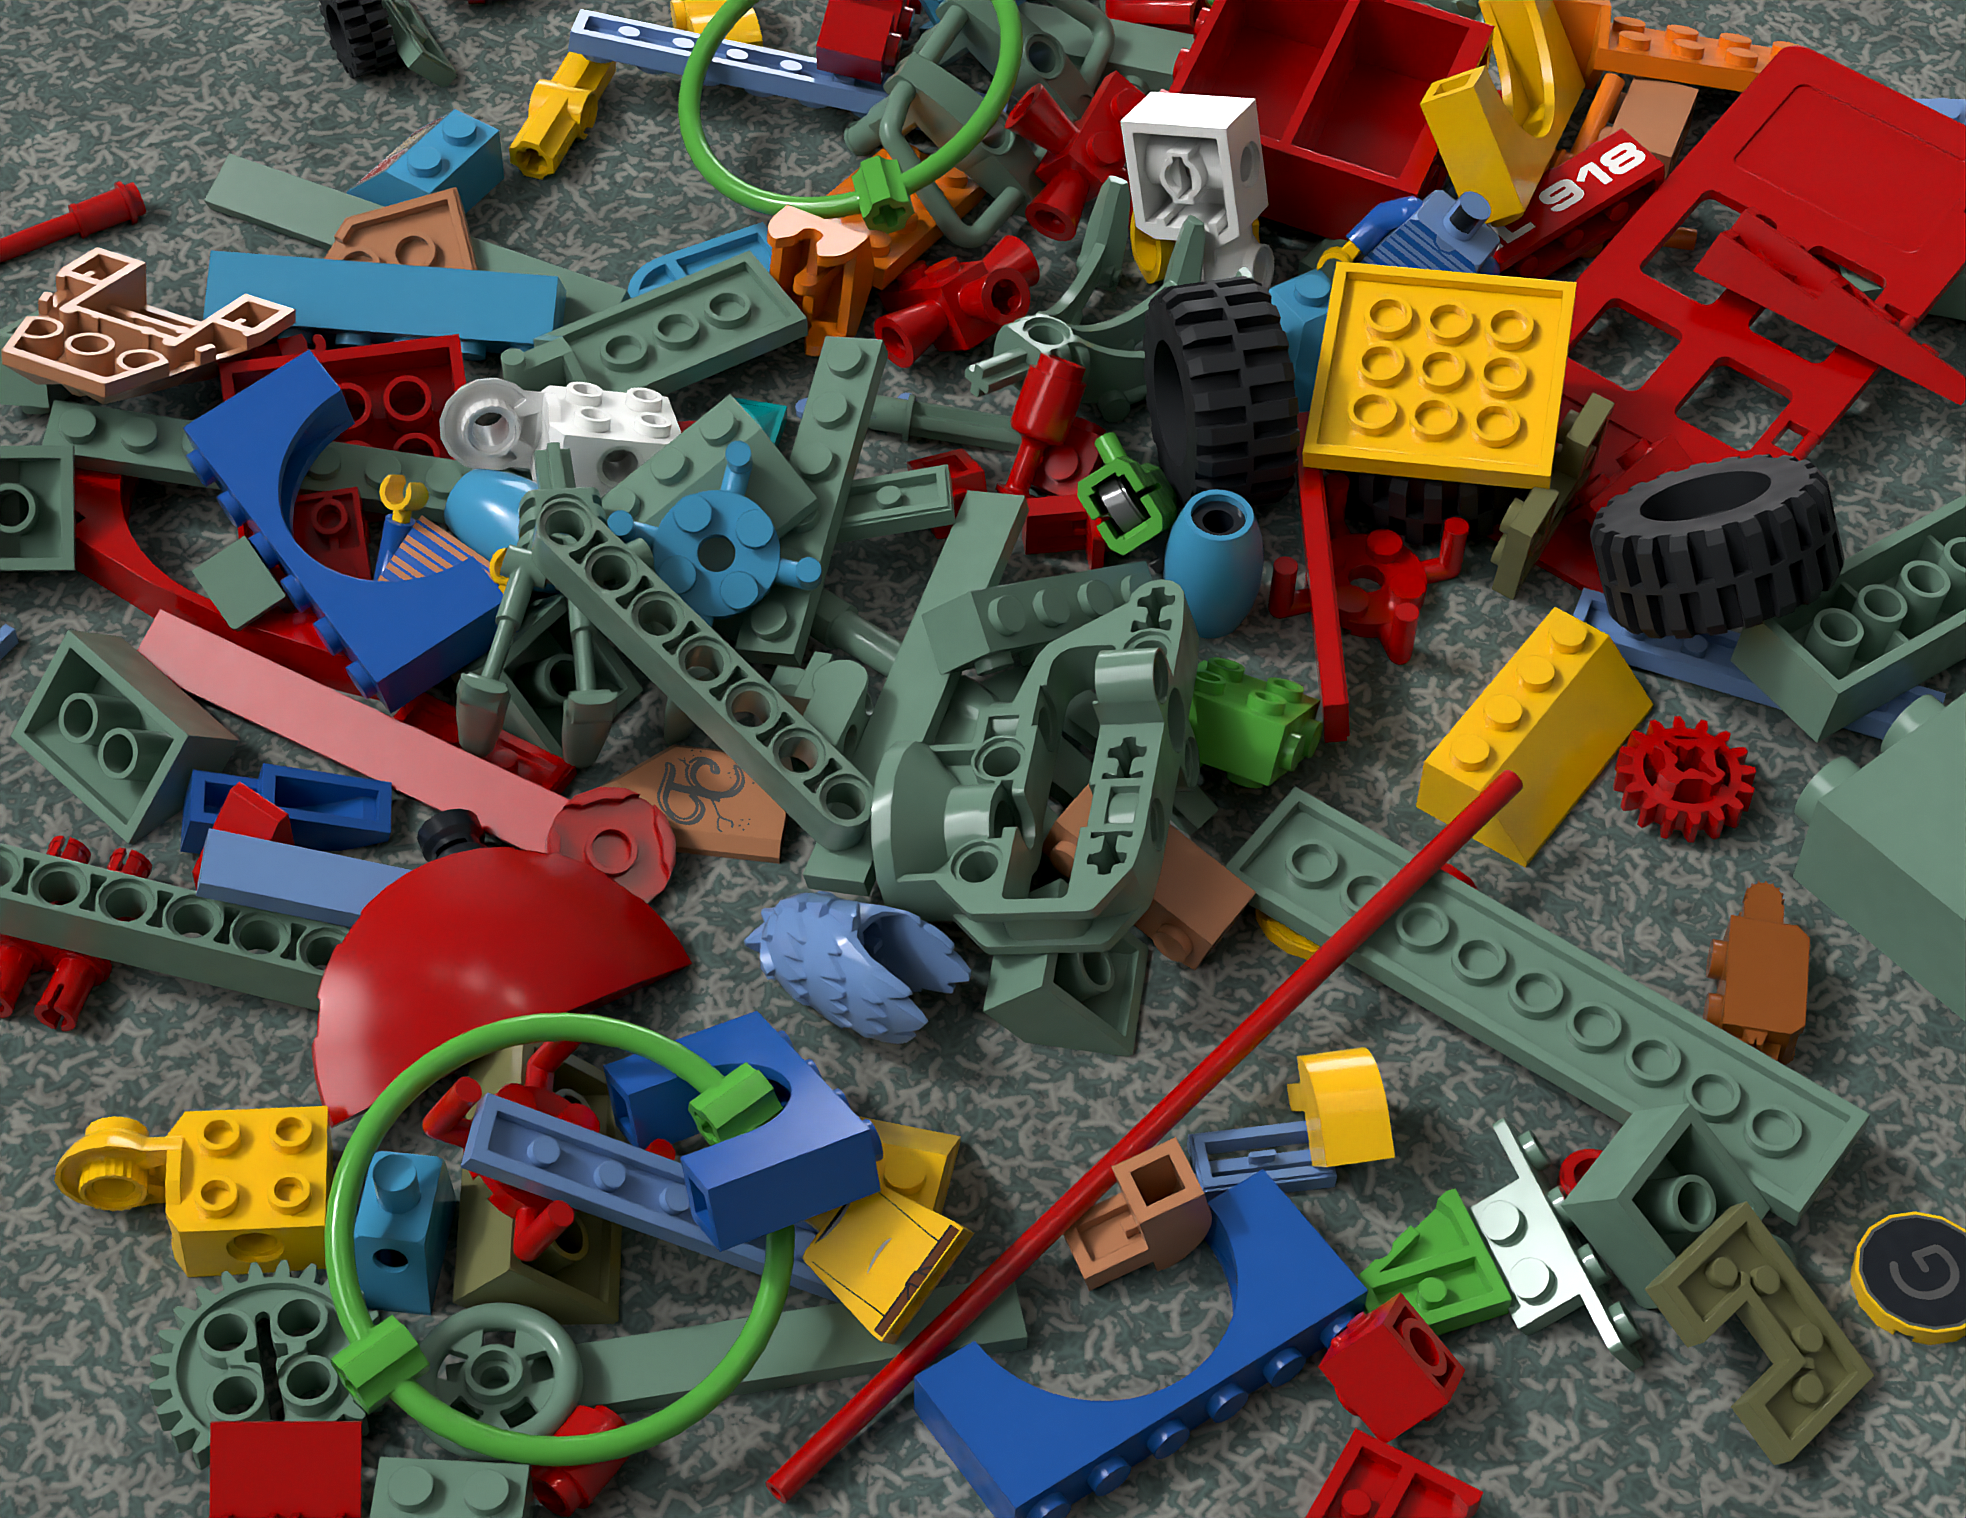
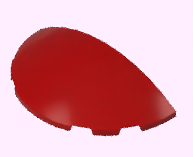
M492 847L454 853L430 861L404 874L388 885L362 909L360 917L352 925L342 943L337 944L323 972L316 996L320 1000L317 1019V1036L312 1043V1059L322 1106H328L330 1126L334 1128L365 1114L378 1096L400 1073L423 1055L454 1037L477 1027L507 1018L540 1013L568 1012L586 1014L692 965V962L680 941L665 921L642 898L635 896L624 886L609 878L603 871L579 860L553 852L548 854L532 850H519L513 847ZM459 1068L455 1069L454 1071L450 1072L449 1074L445 1075L444 1077H447V1076H449V1075L455 1073Z

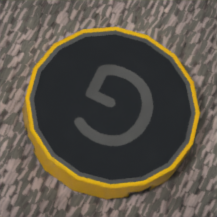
M1916 1211L1889 1215L1869 1227L1855 1250L1851 1266L1850 1283L1859 1306L1877 1326L1893 1335L1897 1330L1904 1335L1913 1336L1912 1342L1935 1345L1955 1342L1966 1336V1229L1944 1217Z

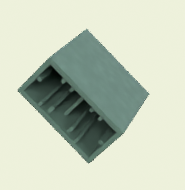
M1966 692L1948 706H1945L1933 695L1926 694L1912 702L1893 722L1882 741L1880 748L1882 754L1862 768L1848 757L1840 756L1825 765L1807 784L1798 798L1794 810L1795 815L1809 828L1793 878L1966 1022Z

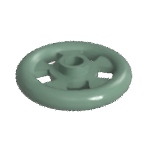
M495 1302L469 1307L440 1322L426 1335L419 1345L430 1363V1371L416 1381L430 1394L451 1408H454L458 1402L463 1401L469 1409L482 1415L477 1421L504 1430L529 1435L553 1436L572 1414L580 1400L583 1387V1365L575 1343L556 1320L529 1306ZM495 1331L516 1333L515 1346L513 1349L502 1344L483 1346L484 1333ZM448 1354L466 1359L459 1372L457 1382L437 1377L439 1369ZM549 1356L554 1370V1378L533 1383L531 1369L527 1361ZM493 1379H503L508 1382L507 1385L498 1389L483 1388L487 1382ZM525 1402H529L537 1414L526 1422L510 1428L502 1416L514 1412ZM416 1420L419 1427L435 1444L452 1454L472 1460L500 1461V1459L466 1449L445 1439Z

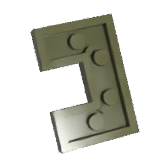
M1592 393L1580 413L1571 409L1566 415L1557 433L1556 443L1559 446L1554 454L1550 489L1534 487L1530 490L1525 501L1515 498L1502 520L1499 531L1504 534L1499 540L1490 560L1491 563L1498 566L1492 590L1514 600L1575 501L1576 496L1574 494L1584 486L1594 470L1614 408V402Z
M1747 1201L1729 1207L1644 1289L1687 1348L1704 1343L1724 1322L1736 1313L1773 1364L1731 1408L1773 1465L1792 1461L1874 1376V1373Z

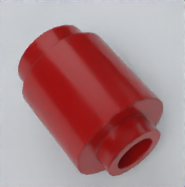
M579 1405L553 1436L588 1435L617 1429L627 1424L619 1415L605 1406L597 1405L593 1409ZM631 1455L590 1465L560 1467L531 1465L534 1497L553 1513L562 1517H570L577 1508L586 1509Z

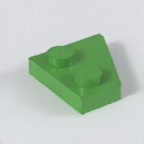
M1456 1188L1448 1190L1437 1200L1436 1208L1416 1228L1410 1225L1392 1243L1391 1251L1387 1256L1375 1259L1357 1276L1368 1290L1364 1308L1365 1314L1372 1312L1401 1292L1436 1335L1508 1314V1308H1510L1512 1297Z

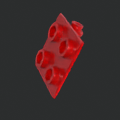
M211 1421L209 1518H362V1421Z

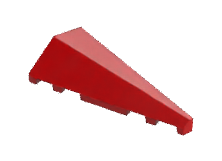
M1754 206L1745 209L1731 229L1720 232L1693 270L1959 405H1962L1966 400L1965 375L1939 358L1940 353L1929 344L1923 343L1921 345L1897 328L1900 321L1837 271L1830 269L1804 250L1805 246L1791 236L1786 238L1764 221L1767 216Z

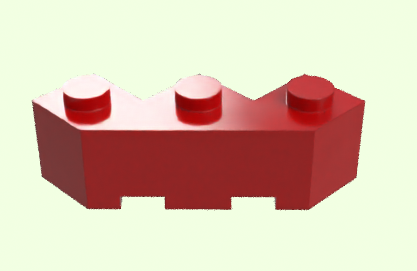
M829 0L816 45L817 69L882 84L889 67L896 66L902 41L909 40L915 14L921 15L923 11L922 4L919 0Z

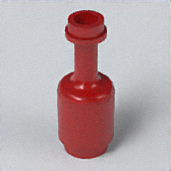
M1043 352L1039 356L1037 365L1030 364L1010 420L1011 428L1021 435V444L1007 483L996 484L995 490L997 493L1024 495L1026 499L1036 498L1029 493L1043 451L1049 445L1061 446L1066 442L1087 386L1082 382L1086 371L1085 367Z

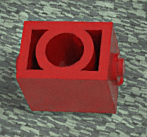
M1401 1292L1367 1314L1361 1312L1350 1320L1347 1324L1348 1328L1332 1339L1330 1348L1318 1366L1333 1384L1336 1395L1343 1407L1352 1415L1360 1417L1377 1439L1385 1443L1390 1442L1420 1421L1425 1420L1428 1422L1442 1411L1443 1406L1449 1403L1465 1372L1463 1366Z

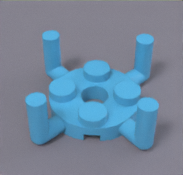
M733 441L726 448L727 465L721 489L703 491L681 498L665 515L659 527L633 521L632 516L624 510L613 512L607 521L608 528L625 544L637 538H642L653 552L656 574L710 627H712L714 619H727L756 605L770 592L775 582L804 590H814L822 581L821 565L816 559L805 557L797 562L781 558L778 535L770 517L755 502L745 497L753 460L750 447L743 441ZM711 538L726 539L735 548V559L732 565L724 571H709L699 562V550L703 543Z

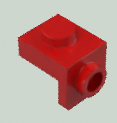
M1075 417L1066 442L1061 446L1049 445L1043 451L1030 488L1051 496L1078 494V482L1100 469L1103 460L1094 443L1100 436L1106 434V430L1091 421Z
M1078 494L1026 499L1029 513L1022 527V539L1026 555L1085 549L1089 569L1103 568L1104 553L1113 552V550L1108 547L1096 526L1111 519L1109 516H1103L1092 521L1078 499Z

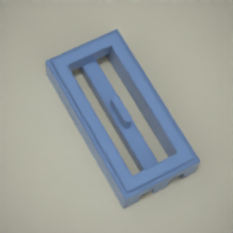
M1306 1121L1188 1134L1187 1148L1189 1157L1191 1156L1192 1170L1205 1194L1207 1202L1262 1169L1267 1172L1284 1193L1335 1187L1337 1174L1335 1166H1312L1310 1149L1276 1153L1274 1149L1250 1152L1249 1157L1208 1161L1207 1154L1309 1143Z

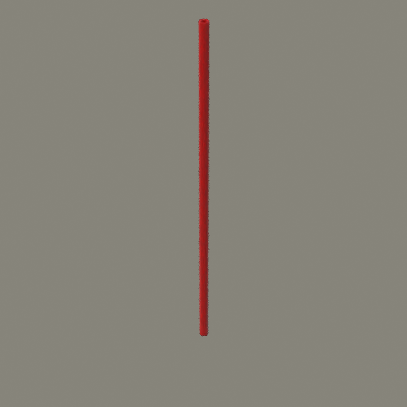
M1504 770L789 1458L765 1482L771 1494L777 1500L786 1504L912 1382L914 1376L921 1373L1117 1183L1112 1166L1153 1148L1523 789L1520 777L1511 770Z

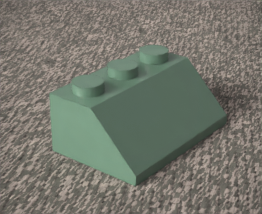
M731 394L601 497L602 508L606 512L607 521L613 512L624 510L632 516L633 521L659 527L665 515L681 498L703 491L721 489L727 465L726 448L733 441H743L750 447L753 460L745 497L755 502L770 517L778 539L783 537L822 504L763 429ZM711 538L701 546L698 554L699 562L709 571H724L732 565L735 559V548L726 539ZM654 566L650 568L653 572H655Z
M75 630L67 631L11 734V737L128 844H134L183 810V800L193 769L222 773L240 741L121 636Z

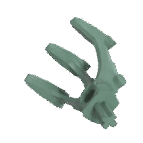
M1109 176L1101 186L1087 225L1081 253L1076 262V279L1061 299L1050 309L1038 311L1037 314L1016 319L1013 323H1008L1000 328L995 340L993 357L966 367L965 378L972 382L970 392L976 397H981L1009 385L1021 391L1030 364L1037 365L1039 356L1043 352L1085 367L1086 371L1082 382L1087 386L1081 403H1096L1102 416L1108 422L1123 420L1130 412V405L1146 400L1147 387L1143 369L1145 352L1134 350L1135 346L1143 340V335L1146 333L1144 320L1146 312L1149 311L1148 304L1164 287L1201 282L1206 241L1204 223L1193 215H1189L1184 221L1168 263L1163 286L1136 307L1113 319L1092 325H1079L1083 319L1082 310L1095 287L1115 293L1123 274L1122 265L1128 237L1131 195L1126 180L1116 176ZM1247 267L1238 269L1235 276H1246L1253 279V275Z
M559 442L547 443L545 450H535L533 453L538 489L528 491L519 503V541L517 546L511 544L508 546L500 571V575L508 577L509 580L495 618L498 628L482 675L469 672L468 675L461 673L457 685L456 718L459 743L464 751L479 758H484L493 751L504 725L511 693H509L508 684L500 682L499 679L515 633L522 624L534 586L545 589L547 584H552L538 570L531 554L538 512L545 504L554 499L569 498L577 500L588 507L608 527L607 516L602 508L599 491L594 487L576 488L570 448L561 449ZM554 533L549 536L552 541L561 545H572L577 542L571 535ZM637 538L626 544L649 568L654 566L651 549L642 538ZM602 577L595 580V583L601 588L603 584L609 590H619L623 587L619 581L613 578ZM564 595L571 632L577 691H570L568 699L563 701V759L567 764L580 769L588 768L592 765L602 751L610 733L614 715L618 712V692H610V689H596L592 637L597 633L596 626ZM645 622L640 625L644 631L651 635L661 636L669 633L665 626L657 622ZM697 666L687 669L689 675L696 680L712 681L716 678L713 672L704 667ZM668 697L664 715V740L667 744L672 745L687 738L696 724Z

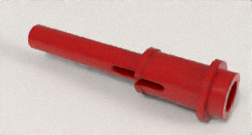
M121 181L114 182L115 189L77 204L68 205L69 213L0 238V263L77 233L84 239L89 237L90 234L128 220L132 225L137 224L138 217L146 214V208L134 182L125 185Z

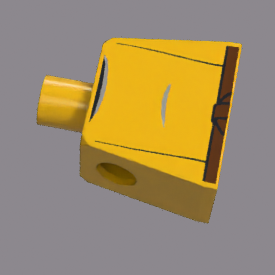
M880 1184V1192L804 1220L816 1229L818 1234L805 1250L802 1259L874 1337L881 1342L894 1345L974 1233L965 1226Z

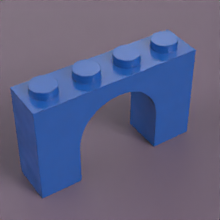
M758 1011L674 1040L705 1059L724 1076H727L747 1062L754 1069L760 1070L774 1088V1092L783 1107V1111L757 1129L680 1157L692 1218L720 1252L881 1191L876 1162L883 1159V1147L873 1123L869 1119L861 1120L851 1110L844 1093L839 1088L832 1090L822 1079L813 1060H804L794 1050L786 1032L783 1030L777 1032ZM636 1054L603 1065L615 1125L632 1146L645 1150L656 1139H664L673 1144L700 1134L692 1115L688 1111L689 1102L701 1093L688 1082L668 1069Z

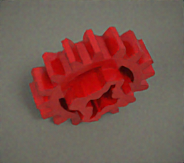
M1675 716L1672 728L1667 729L1654 719L1649 722L1646 735L1633 730L1630 733L1627 747L1621 746L1615 766L1617 772L1613 789L1614 791L1624 793L1620 805L1623 811L1640 810L1638 826L1644 828L1653 822L1662 825L1660 829L1661 838L1668 839L1675 829L1683 831V835L1688 843H1694L1698 830H1704L1712 839H1717L1720 837L1723 824L1735 829L1740 823L1743 811L1748 812L1755 790L1752 784L1756 769L1755 767L1744 765L1748 750L1745 747L1730 749L1728 743L1731 733L1725 730L1714 737L1707 733L1708 721L1702 719L1698 722L1695 729L1686 728L1681 716Z

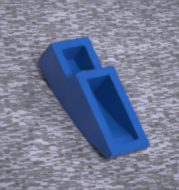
M263 763L258 779L193 769L183 800L180 852L201 854L209 828H213L230 789L239 781L289 814L295 846L317 851H341L386 842L391 834L392 782L266 763Z

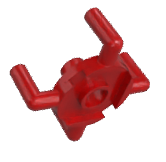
M1330 473L1326 477L1324 489L1340 627L1351 630V635L1364 638L1378 637L1390 661L1396 665H1404L1412 657L1419 611L1425 601L1427 584L1452 579L1459 575L1464 558L1469 524L1461 517L1447 519L1444 525L1439 557L1420 561L1410 549L1403 545L1402 538L1392 530L1377 529L1370 534H1351L1344 521L1350 480L1343 473ZM1279 557L1273 564L1268 610L1273 617L1278 619L1311 612L1307 573L1305 574L1304 588L1295 590L1298 563L1291 557ZM1366 578L1375 581L1381 588L1373 592H1366L1358 586L1351 585L1350 582L1355 579Z
M544 1042L527 1062L525 1086L518 1083H509L494 1094L594 1132H600L599 1120L589 1107L580 1103H570L562 1096L553 1092L554 1072L582 1042ZM470 1077L459 1078L424 1117L422 1127L425 1134L432 1139L461 1147L464 1152L473 1118L469 1120L463 1117L482 1096V1089L479 1083ZM664 1139L654 1140L645 1149L662 1157L675 1160L676 1153L673 1146ZM469 1171L473 1180L478 1175H480L475 1172ZM480 1175L487 1187L493 1192L488 1200L499 1211L515 1219L513 1250L516 1257L522 1261L530 1262L537 1259L572 1224L574 1213L579 1211L570 1207L564 1201H553Z

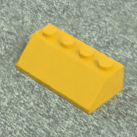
M1554 607L1424 761L1416 807L1449 824L1504 770L1513 771L1522 780L1523 789L1472 838L1526 868L1618 753L1621 746L1626 743L1630 733L1636 730L1650 713L1653 703L1608 634Z

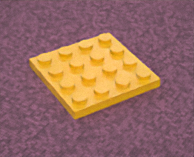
M1336 261L1303 446V467L1533 489L1534 487L1550 489L1577 282Z

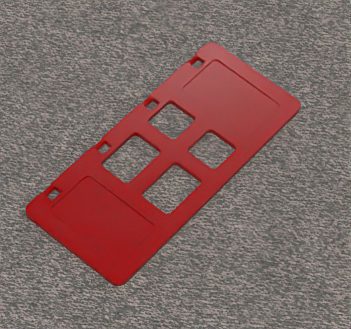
M1792 45L1781 49L1575 281L1577 282L1568 354L1606 310L1614 307L1625 310L1680 341L1644 385L1634 391L1627 390L1569 357L1567 358L1558 430L1568 412L1573 409L1580 413L1592 393L1615 403L1595 468L1586 483L1602 472L1608 478L1621 468L1615 459L1638 440L1645 438L1651 445L1669 434L1673 435L1694 464L1703 462L1709 464L1720 462L1723 458L1740 456L1742 459L1770 454L1773 458L1787 455L1794 456L1799 461L1806 459L1812 450L1821 444L1882 370L1883 366L1839 344L1825 361L1812 363L1750 329V326L1766 307L1728 288L1725 289L1714 303L1704 305L1651 278L1641 270L1702 201L1715 200L1740 214L1745 209L1754 206L1767 216L1764 221L1786 238L1789 236L1794 237L1805 246L1804 250L1810 255L1823 256L1881 286L1884 290L1875 302L1892 316L1901 320L1897 328L1908 335L1914 327L1916 328L1966 267V125L1808 47ZM1718 366L1731 367L1790 400V403L1761 438L1747 451L1736 450L1676 416L1681 407ZM1788 429L1804 437L1791 453L1775 446ZM1577 497L1568 512L1580 503ZM1564 517L1536 562V565L1581 591L1583 588L1604 593L1590 538L1591 524L1587 519L1571 525L1567 518ZM1499 523L1493 526V534L1487 536L1496 542H1499L1504 534L1499 531Z

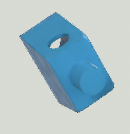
M388 1151L375 1152L369 1166L354 1229L355 1262L359 1285L364 1292L367 1309L431 1315L457 1202L444 1159L428 1155ZM391 1249L404 1254L408 1263L401 1267H391L394 1265Z

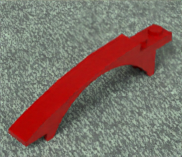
M75 468L77 571L154 619L161 609L324 686L363 697L345 668L352 662L343 650L333 656L316 633L312 624L319 619L314 612H268L241 631H233L211 599L188 590L169 578L147 558L129 531V518L132 501L139 484L138 477ZM376 694L370 697V699L380 701Z

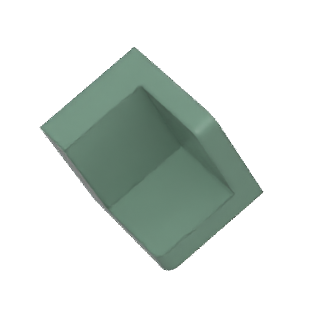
M245 535L192 570L233 631H241L277 606L284 613H290L296 609L271 570L266 567Z

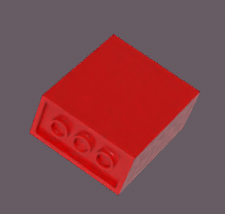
M1214 0L1211 8L1203 7L1197 17L1193 32L1194 42L1191 48L1183 47L1177 56L1172 74L1174 81L1169 91L1161 89L1160 92L1256 99L1269 203L1259 216L1332 240L1342 239L1349 241L1346 235L1379 203L1408 196H1415L1424 200L1434 190L1443 189L1449 173L1420 103L1433 82L1484 65L1488 70L1495 26L1412 0Z

